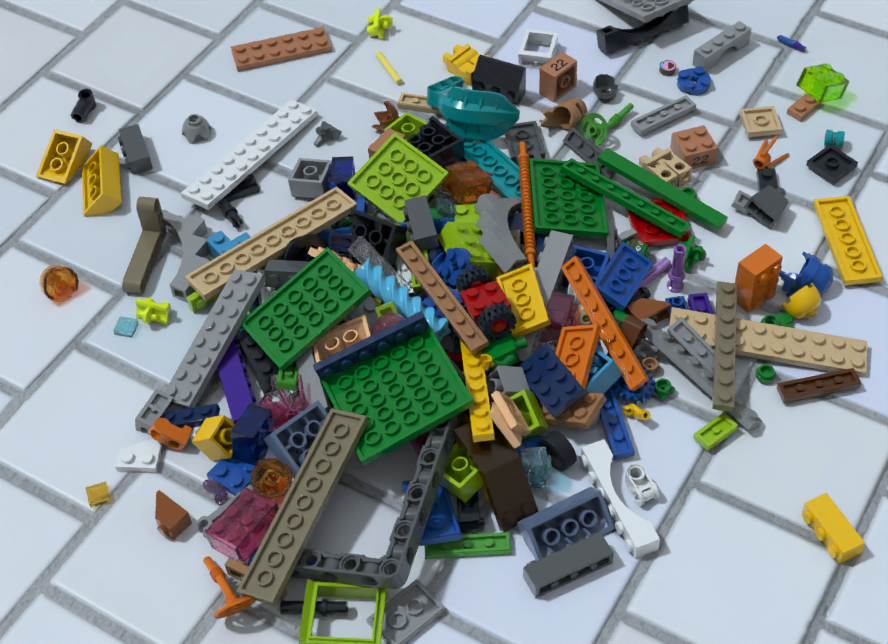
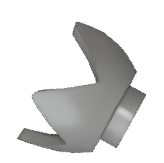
M191 114L183 123L182 134L185 133L190 144L197 135L209 140V128L211 126L204 117L198 114Z

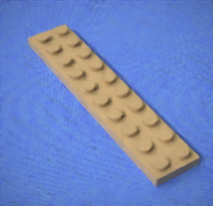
M336 186L185 276L186 282L206 301L223 290L234 269L253 273L266 265L269 259L274 260L283 255L287 244L292 239L306 234L321 232L351 214V208L357 210V203Z
M672 307L669 327L682 316L714 349L715 314ZM736 318L735 355L831 372L854 368L857 376L865 377L868 341ZM670 335V337H671L670 339L673 340L674 342H676L677 344H679V343Z

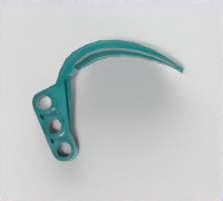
M452 76L427 87V105L439 108L446 119L449 129L461 138L493 140L504 135L519 120L520 110L504 95L496 92L463 88V78Z

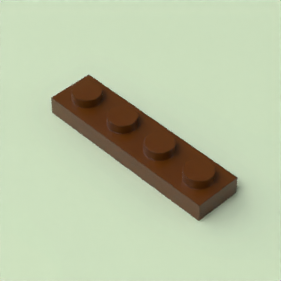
M854 368L777 383L776 388L783 403H789L858 389L861 386V381Z

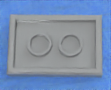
M416 579L385 604L381 638L387 644H407L444 614L446 607ZM374 613L366 619L372 629Z

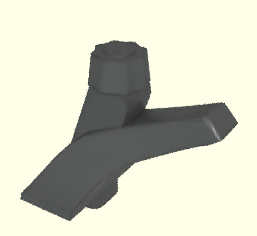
M322 121L321 126L316 128V133L319 136L315 140L314 145L319 147L329 138L339 139L342 131Z

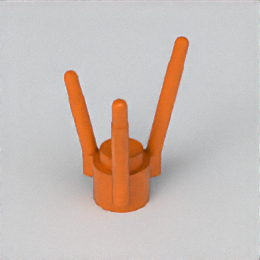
M777 135L767 147L768 140L765 139L756 157L753 159V164L757 169L771 168L789 156V153H786L771 162V156L768 151L778 139Z

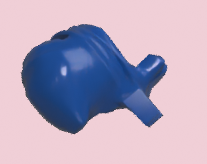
M806 252L802 253L806 261L799 274L780 270L779 277L784 281L781 290L787 292V296H792L806 285L809 287L810 283H813L820 295H822L833 283L832 267L827 264L823 265L821 259Z

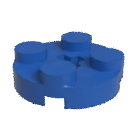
M698 66L679 71L677 87L681 92L685 93L687 91L690 92V95L697 96L708 91L711 77L704 71V68Z
M449 248L446 253L441 274L453 286L457 284L458 274H463L462 270L465 269L467 271L469 266L473 268V263H470L469 259L472 256L465 248Z

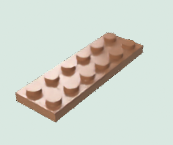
M324 27L231 47L237 72L332 51Z

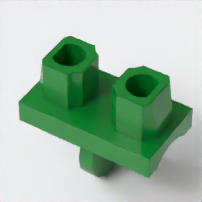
M689 236L688 241L679 242V244L684 245L687 249L684 262L685 273H691L694 262L698 263V261L705 260L707 255L702 246L695 244V236Z

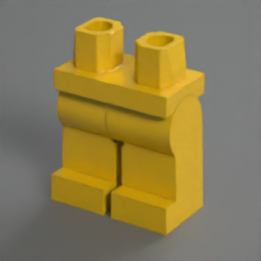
M458 44L453 49V55L450 53L443 55V63L447 65L448 72L463 78V81L471 86L472 76L480 54L468 44L464 47Z

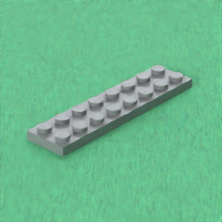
M234 269L164 392L174 397L171 402L172 405L183 408H194L264 285L266 277L263 274Z

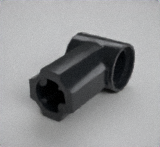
M82 89L78 93L79 100L70 114L71 118L76 122L82 123L85 121L89 112L96 108L97 104L90 89Z

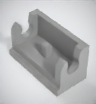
M156 389L135 418L136 430L141 432L145 428L149 435V428L172 405L171 402L174 397Z

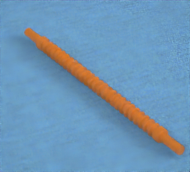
M520 142L518 161L524 250L527 264L532 263L533 267H535L536 244L529 155L527 154L526 143Z

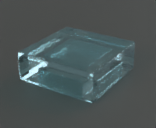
M120 316L113 330L114 334L132 338L139 325L138 319Z

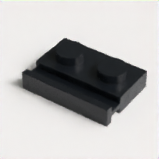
M249 174L225 196L229 202L260 192L253 174Z

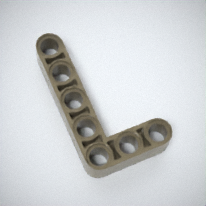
M138 197L136 209L142 233L123 278L122 288L124 292L144 293L166 236V224L159 199L151 197Z

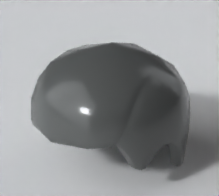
M607 74L597 75L593 82V92L601 99H611L616 96L618 84L615 85L614 77Z

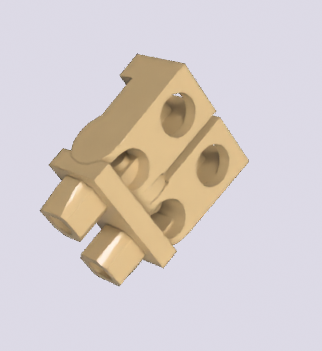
M656 148L653 150L651 158L646 155L639 158V165L675 187H680L691 181L692 167L671 153V150L668 148L664 151Z

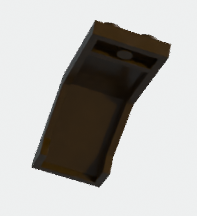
M493 420L495 440L473 442L471 421L452 430L459 449L465 451L480 473L499 529L505 532L517 526V522L539 511L521 458L515 448L512 447Z

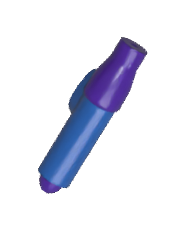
M782 35L777 36L779 42L803 52L806 50V47L796 40H791Z

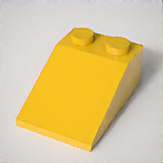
M54 129L36 177L66 185L86 161L93 143L81 135Z

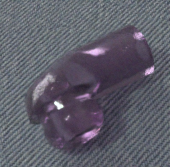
M208 479L203 482L205 490L213 491L216 494L214 500L217 504L222 505L227 501L228 493L220 482Z

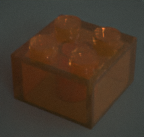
M473 160L445 166L444 169L449 172V176L441 185L460 205L477 201L482 194H490L494 180Z

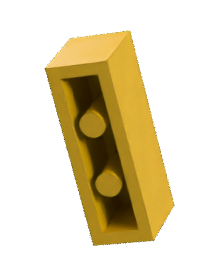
M827 493L805 502L802 511L803 520L812 527L818 540L825 544L832 558H835L841 564L862 553L865 545L864 540Z

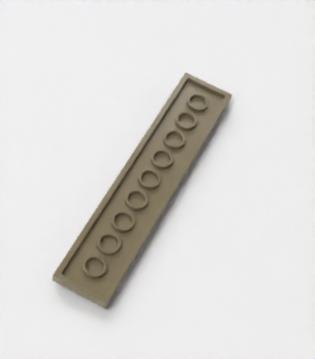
M333 408L330 409L236 590L240 596H249L256 601L273 606L277 605L369 422L367 416Z

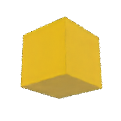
M225 415L206 418L193 438L192 443L211 461L228 459L233 455L244 433Z

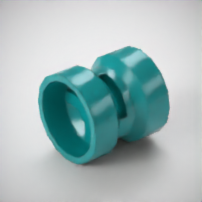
M827 129L824 147L832 144L836 148L842 149L845 131L833 132V130Z

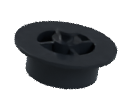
M316 234L296 237L287 244L283 253V260L311 262L315 257L308 254L310 247L318 249L320 246L326 249L327 247L329 248L328 243Z

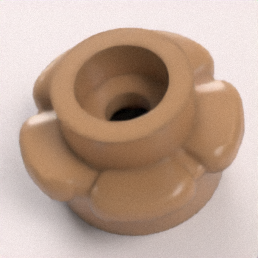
M647 357L642 361V368L648 369L647 375L659 372V364L655 358Z

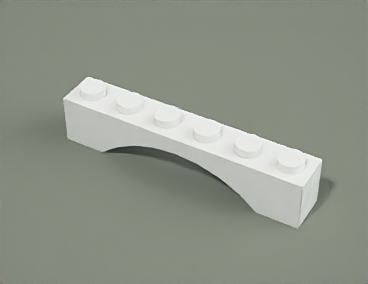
M603 439L581 447L580 464L583 468L586 467L591 484H595L596 488L601 490L610 517H613L615 521L616 531L619 535L622 534L627 551L631 552L635 559L658 551L660 538L651 522L630 511L619 499L613 488L610 476L613 454L606 441Z

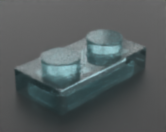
M436 189L433 195L437 213L445 218L455 217L457 213L453 194Z

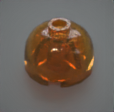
M62 264L48 266L42 272L39 280V286L43 294L54 302L69 300L72 297L70 295L77 291L79 283L77 274L71 268Z
M266 458L259 461L250 475V486L253 493L264 501L282 499L293 482L290 467L280 462L277 458Z

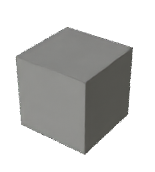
M498 365L486 377L490 407H492L494 402L491 394L495 391H499L508 397L515 395L523 389L530 391L522 367Z

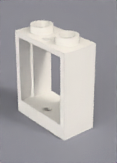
M526 29L518 53V65L526 68L540 69L542 65L552 60L558 47V33ZM528 43L550 46L548 53L526 51Z

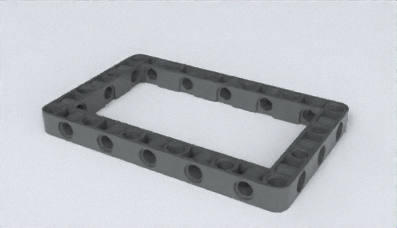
M328 396V399H329L331 408L335 409L334 406H333V404H332V402H331V400H330V398H329V396ZM465 411L428 431L429 435L426 444L422 446L416 463V472L413 480H410L403 499L404 505L401 514L397 517L393 527L386 555L379 559L369 558L360 554H332L322 550L304 549L295 567V570L298 572H293L291 577L387 589H399L405 585L456 439L452 429L460 426ZM310 561H312V562L317 561V562H316L314 565H312V566H310V564H309Z

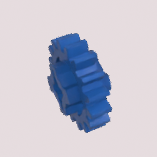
M648 374L649 380L635 391L629 389L624 378L621 376L612 385L615 396H619V401L625 399L627 405L630 401L636 405L637 401L644 404L645 398L650 400L651 394H654L655 380H653V374Z

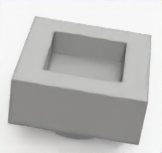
M739 190L731 207L747 215L749 211L744 206L752 196Z
M632 228L619 234L617 237L618 247L623 241L626 243L627 240L636 239L637 232Z

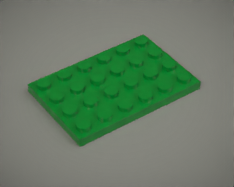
M529 158L534 232L550 234L551 230L578 237L607 238L609 232L603 195L560 172L561 166L567 161ZM580 162L600 173L599 163Z
M327 247L251 312L241 325L281 371H284L373 293Z

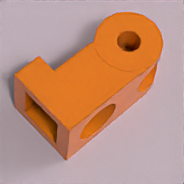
M158 418L149 428V435L159 443L180 452L186 446L192 428L187 425L179 428L171 424L166 418Z

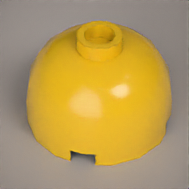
M810 283L809 287L806 285L790 296V302L786 303L784 301L781 305L795 319H802L804 317L810 319L818 313L816 309L821 304V295L815 285Z

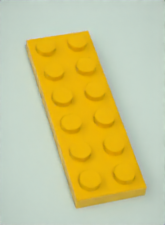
M850 196L814 199L813 206L844 286L881 282L883 276Z

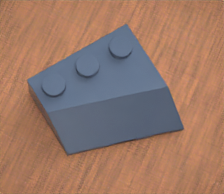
M319 400L263 439L287 474L294 479L328 415Z

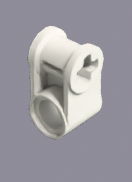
M634 463L627 467L625 485L638 506L644 505V502L650 499H658L660 497L656 484L651 480L642 465Z

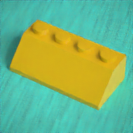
M101 145L82 166L83 215L86 217L112 213L122 202L119 154Z

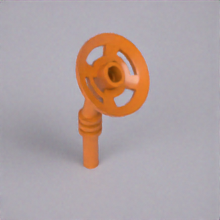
M210 556L204 558L203 562L209 569L210 576L215 583H218L226 597L224 599L225 604L213 615L215 619L235 614L256 601L249 596L238 598L226 581V575L221 567L217 566Z

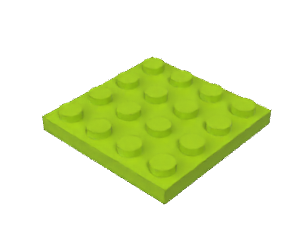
M394 132L347 184L390 219L399 223L409 220L404 217L403 208H406L404 200L424 195L428 199L447 179L449 172Z

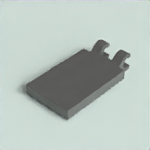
M536 121L515 123L504 134L510 159L516 162L518 166L520 142L526 143L529 158H545V150Z

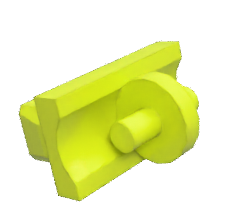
M380 8L375 9L374 15L368 16L370 26L367 27V32L369 36L378 35L379 39H383L385 29L393 25V19L390 16H381Z
M138 298L135 301L137 306L136 317L142 318L144 323L149 324L151 321L167 324L169 322L170 303H155L151 298H146L145 300Z

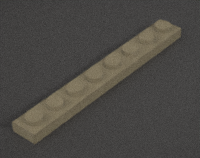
M718 281L716 285L712 409L733 412L735 397L737 283Z

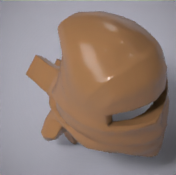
M570 98L560 102L550 110H542L541 112L545 119L539 120L542 127L560 126L564 129H571L580 124L581 120L588 114V109L583 100Z

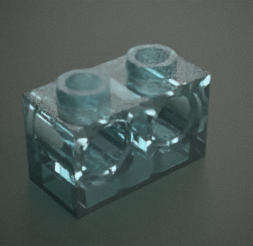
M546 447L520 448V458L531 489L547 488V479H551V455H547Z

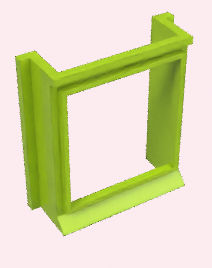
M307 579L298 638L299 644H381L385 600L388 599L389 589L344 583L314 582ZM317 596L376 599L372 639L312 636Z

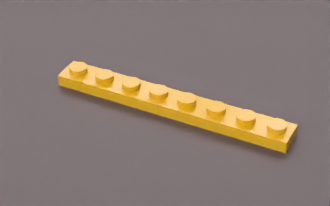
M460 339L466 388L475 402V405L469 408L473 442L495 440L493 423L490 417L491 410L485 370L482 368V364L479 363L482 350L472 355Z

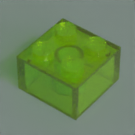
M823 63L805 67L796 85L818 102L823 103L841 99L850 81L842 73L832 69L831 65Z

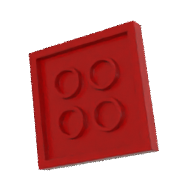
M663 199L650 201L687 221L682 210ZM626 208L631 229L633 228L637 232L636 239L646 243L648 247L676 244L680 241H688L689 236H692L689 230L679 238Z

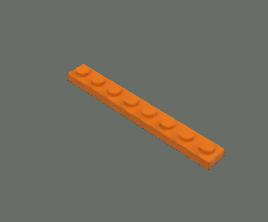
M574 256L561 269L592 324L600 326L599 336L612 359L623 373L622 377L629 389L635 391L646 383L649 378L580 258Z

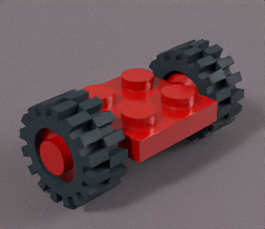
M474 265L473 268L469 266L467 271L465 269L462 270L463 274H458L459 279H456L457 284L455 285L473 321H478L479 328L488 340L494 341L495 338L501 340L502 336L504 338L507 337L506 334H511V329H515L516 326L514 324H517V321L511 311V304L498 282L492 280L488 271L483 266L478 268L477 265Z

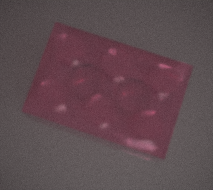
M246 487L210 525L204 534L213 549L235 561L241 560L245 562L261 544L279 507L276 502Z

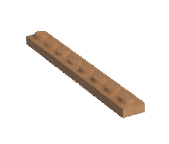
M411 240L396 248L397 255L444 318L448 319L449 325L470 353L473 355L488 347L489 341L414 242Z

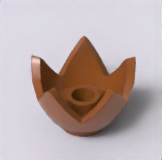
M384 100L387 111L374 112L380 124L372 125V127L378 130H384L399 118L397 109L386 100Z

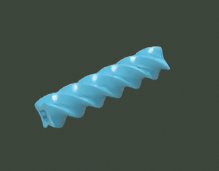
M368 258L361 267L355 270V275L371 290L376 298L384 303L395 301L399 315L403 320L422 311L439 343L444 336L451 333L452 330L448 328L447 318H436L433 307H423L421 297L409 296L407 286H397L395 277L392 275L384 276L381 265L372 266L370 258Z

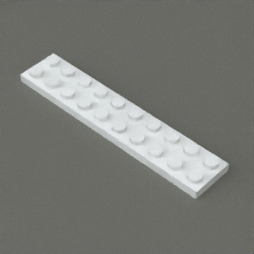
M291 99L182 191V198L210 210L249 174L255 171L317 117L318 110Z

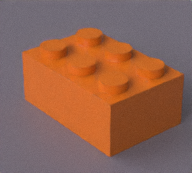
M764 244L738 262L735 283H737V305L747 313L758 309L763 302L771 300L776 294L783 256L767 244Z

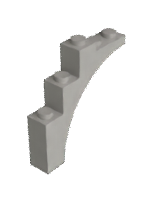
M495 193L482 194L474 206L475 210L480 214V219L476 225L482 231V236L478 241L504 273L518 269L527 258L514 241L507 219L508 216L514 215L520 208L521 198H498Z
M162 210L166 230L175 236L183 250L180 268L170 283L173 297L188 303L187 296L196 291L186 282L185 276L210 262L206 258L209 251L206 239L203 238L207 233L205 220L191 214L185 219L167 210Z

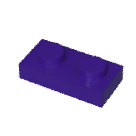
M707 293L688 294L687 300L690 310L713 314Z

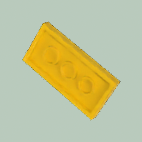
M532 263L496 277L499 286L511 304V311L516 317L517 324H514L516 327L511 329L514 339L551 325Z

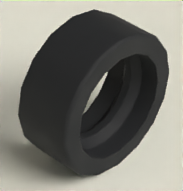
M551 431L539 441V447L543 456L556 470L564 472L577 461V455L572 444L558 431Z

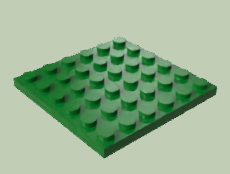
M430 326L423 332L417 333L403 342H398L385 351H380L370 356L367 360H362L350 368L334 374L330 378L321 380L335 409L364 415L369 419L355 448L363 466L368 465L475 405L473 398Z

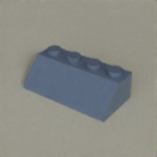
M593 487L586 488L517 522L523 540L536 560L544 558L550 552L560 551L570 543L582 541L588 535H595L599 532L604 535L615 529L601 490Z

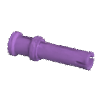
M677 244V247L674 246L672 269L668 273L667 289L673 293H679L684 288L685 272L683 268L687 249L682 244Z

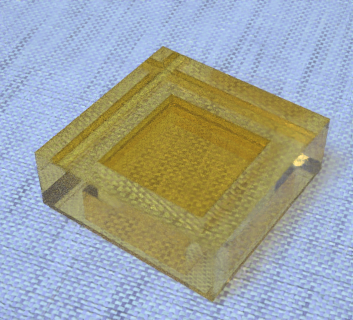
M106 482L85 487L90 508L111 502Z

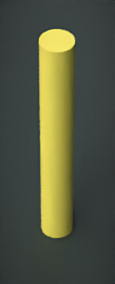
M381 51L376 52V57L398 85L402 84L403 80Z

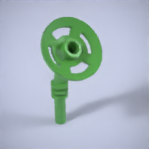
M628 103L619 113H615L609 119V122H606L605 118L600 114L590 113L581 120L578 130L587 138L594 139V144L600 146L606 139L608 130L612 127H617L623 121V118L634 108V105ZM594 118L600 119L602 123L595 122ZM587 122H589V124L586 127V133H584L585 126Z

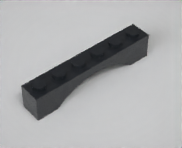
M683 5L675 11L667 12L664 16L656 17L636 28L620 29L609 25L596 30L598 48L605 53H613L617 49L626 48L633 43H639L648 37H655L656 34L668 32L669 29L681 27L689 22L688 5Z

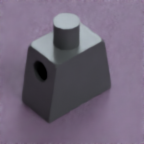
M768 185L753 195L744 208L771 229L781 217L789 201L784 197L786 192L783 188L778 187L775 189Z

